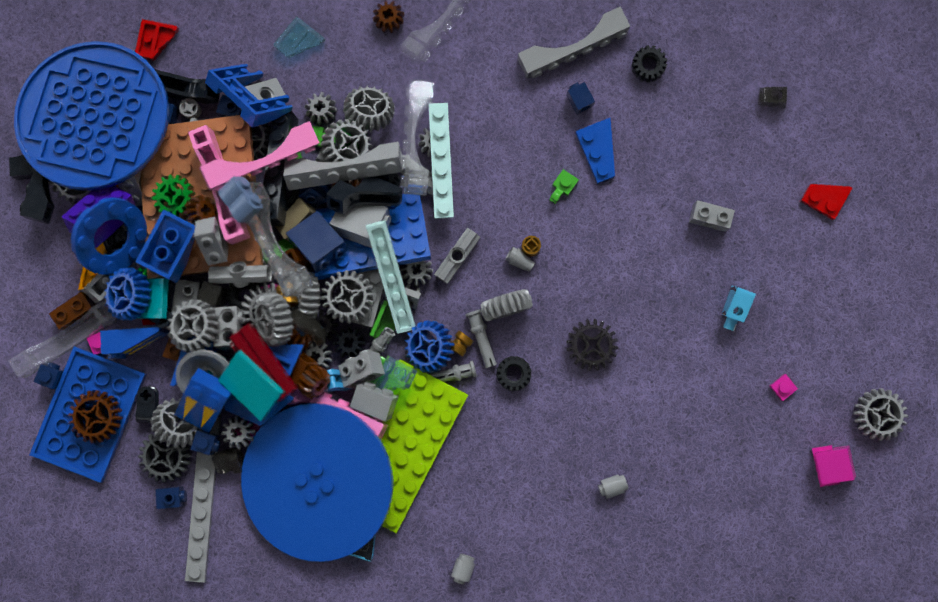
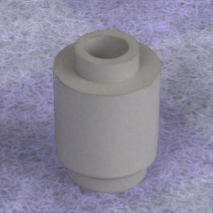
M615 475L600 480L601 485H598L601 496H606L607 499L629 490L624 475Z
M460 553L451 574L454 582L465 585V582H470L475 567V558Z

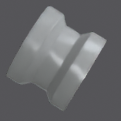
M187 98L180 103L179 110L187 119L190 120L192 117L198 119L200 117L201 107L194 99Z

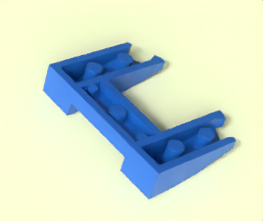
M248 64L208 70L205 83L216 94L224 92L242 110L240 117L251 127L263 125L292 111V105H285L290 99L288 95L258 100L244 87L262 78L264 74L260 70L249 73L247 70Z

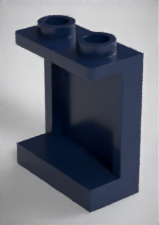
M318 211L286 232L290 244L302 253L316 273L326 269L331 262L341 258L347 252L344 240Z

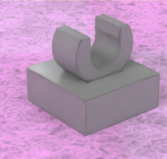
M408 284L405 290L410 308L417 309L421 295L420 288L418 287L414 291L410 289Z

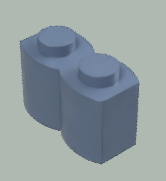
M233 176L218 191L220 198L229 207L230 213L238 223H248L263 208L258 195L252 193L249 181L242 176Z

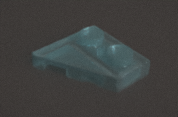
M296 16L273 46L287 58H291L324 43L325 38Z
M387 355L383 363L385 375L375 379L374 384L379 389H409L418 371Z

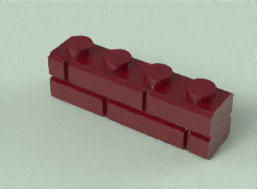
M253 324L245 325L229 337L232 341L230 346L236 353L242 351L284 390V393L276 403L281 402L298 389Z

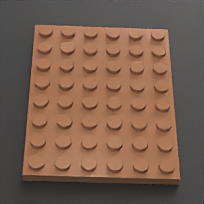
M240 115L168 125L159 150L141 170L142 206L147 224L145 243L161 215L159 209L154 207L156 201L152 200V197L156 196V193L152 192V190L158 189L156 182L161 184L162 177L168 180V176L171 174L174 178L176 175L181 176L182 179L186 178L188 183L193 185L191 190L196 193L191 198L203 195L204 198L210 197V203H215L212 190L209 191L201 174L200 166L202 165L194 151L188 134L189 131L207 125L214 131L223 160L238 163L254 161L252 127ZM251 174L243 176L249 181L252 193L257 195L256 175L251 176ZM177 184V186H179V189L184 190V188L180 184ZM163 202L166 207L170 208L168 203ZM179 212V218L186 221L188 216ZM217 212L215 215H216V217H217L216 220H217V222H218V224H219V217H218V212ZM259 212L246 223L251 238L233 245L227 242L229 246L227 262L208 266L196 240H194L187 265L181 276L208 273L209 267L230 266L238 261L244 262L246 266L263 265ZM147 268L148 279L165 278Z

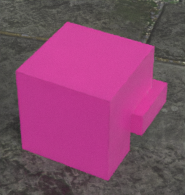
M832 445L812 448L820 487L838 485L840 482L855 479L856 473L849 445L835 448Z

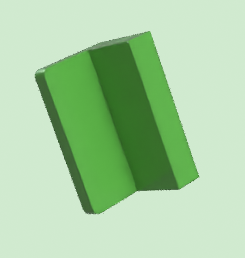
M384 300L371 330L370 336L373 338H378L385 327H389L393 331L396 329L388 301Z

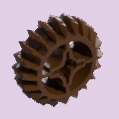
M95 390L94 393L88 391L87 396L81 394V400H74L77 406L70 407L74 412L68 414V417H73V420L68 423L69 425H74L71 431H78L76 437L81 438L83 436L84 442L90 439L91 443H96V441L101 443L104 442V438L107 440L111 439L110 433H117L114 427L120 428L121 426L117 423V420L123 419L122 416H118L122 409H116L119 402H113L114 396L108 397V392L101 394L100 390ZM92 401H98L91 410L85 409ZM105 408L108 410L109 417L105 415ZM91 414H96V416L102 420H95V417H93V415ZM82 416L86 419V425L83 423ZM100 423L107 424L100 432H93Z

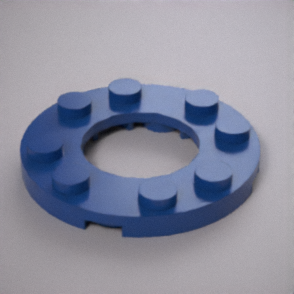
M121 198L101 199L98 201L99 203L91 208L87 207L78 217L71 235L72 251L75 253L77 261L93 273L109 275L114 274V271H118L120 268H127L138 258L145 245L147 224L144 215L134 204ZM111 219L123 221L127 227V240L125 244H122L123 247L114 251L111 255L99 253L94 245V236L98 227Z

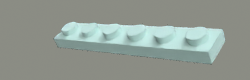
M448 103L429 104L434 219L454 218Z
M386 220L368 224L366 229L397 334L412 330L411 327L416 325Z

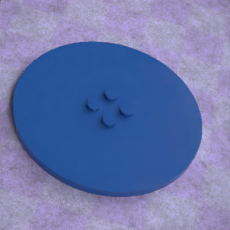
M98 41L71 45L55 52L41 62L29 75L21 88L14 112L15 136L27 162L39 174L57 185L69 189L89 191L115 186L141 171L159 150L169 122V102L165 86L148 61L138 53L122 45Z
M310 403L291 407L276 414L258 430L253 437V441L250 442L244 457L241 487L247 512L255 527L268 542L292 557L322 562L348 556L359 550L376 535L383 525L391 506L393 473L384 445L366 422L343 408L323 403Z

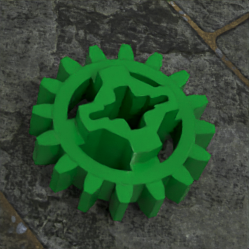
M170 174L168 180L162 177L161 184L156 182L158 189L152 190V192L156 193L152 200L156 201L154 207L158 208L160 213L164 209L179 217V212L184 213L186 209L184 205L196 193L191 190L193 185L188 183L186 178L182 179L179 175H176L174 178ZM177 184H180L184 188V190L179 189V186H177ZM163 202L168 203L170 208L166 207Z

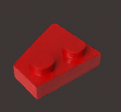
M142 19L135 52L144 59L155 61L177 34L179 27Z
M810 184L800 202L834 220L851 192L852 187Z

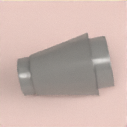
M515 247L511 248L505 258L508 264L530 272L535 264L522 250Z

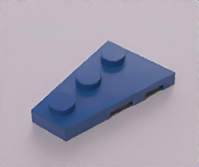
M610 117L575 132L597 184L615 177Z

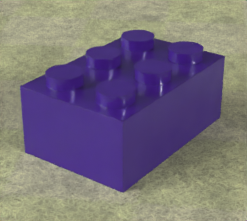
M116 186L92 190L62 216V219L68 231L72 233L75 222L87 207L91 208L99 203V200L105 198H121L135 205L132 195ZM111 219L99 226L94 236L95 248L103 243L124 222L119 219Z

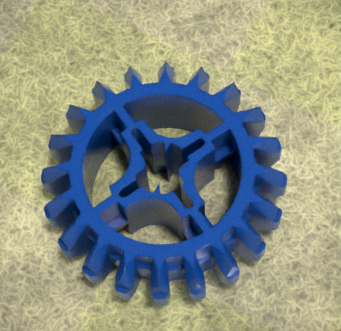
M120 268L118 271H114V275L109 276L110 282H106L107 289L104 290L106 291L104 299L107 300L105 306L109 307L108 312L112 314V317L124 321H131L141 317L142 313H146L145 307L149 306L148 299H151L149 292L152 290L148 288L150 282L147 281V276L135 268Z
M426 320L424 323L419 322L417 326L411 327L413 332L407 333L410 338L405 340L408 343V347L404 349L408 350L409 353L406 357L411 358L409 363L414 364V368L420 369L421 372L433 373L440 371L441 367H446V361L452 360L449 354L454 353L451 347L455 344L450 343L453 336L448 335L450 330L444 328L445 325L438 324L437 321L431 322ZM429 331L433 332L438 339H434ZM421 354H424L425 357L428 358L429 362L426 361Z

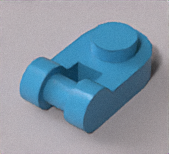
M326 370L331 380L327 384L328 391H348L352 389L343 387L339 370Z

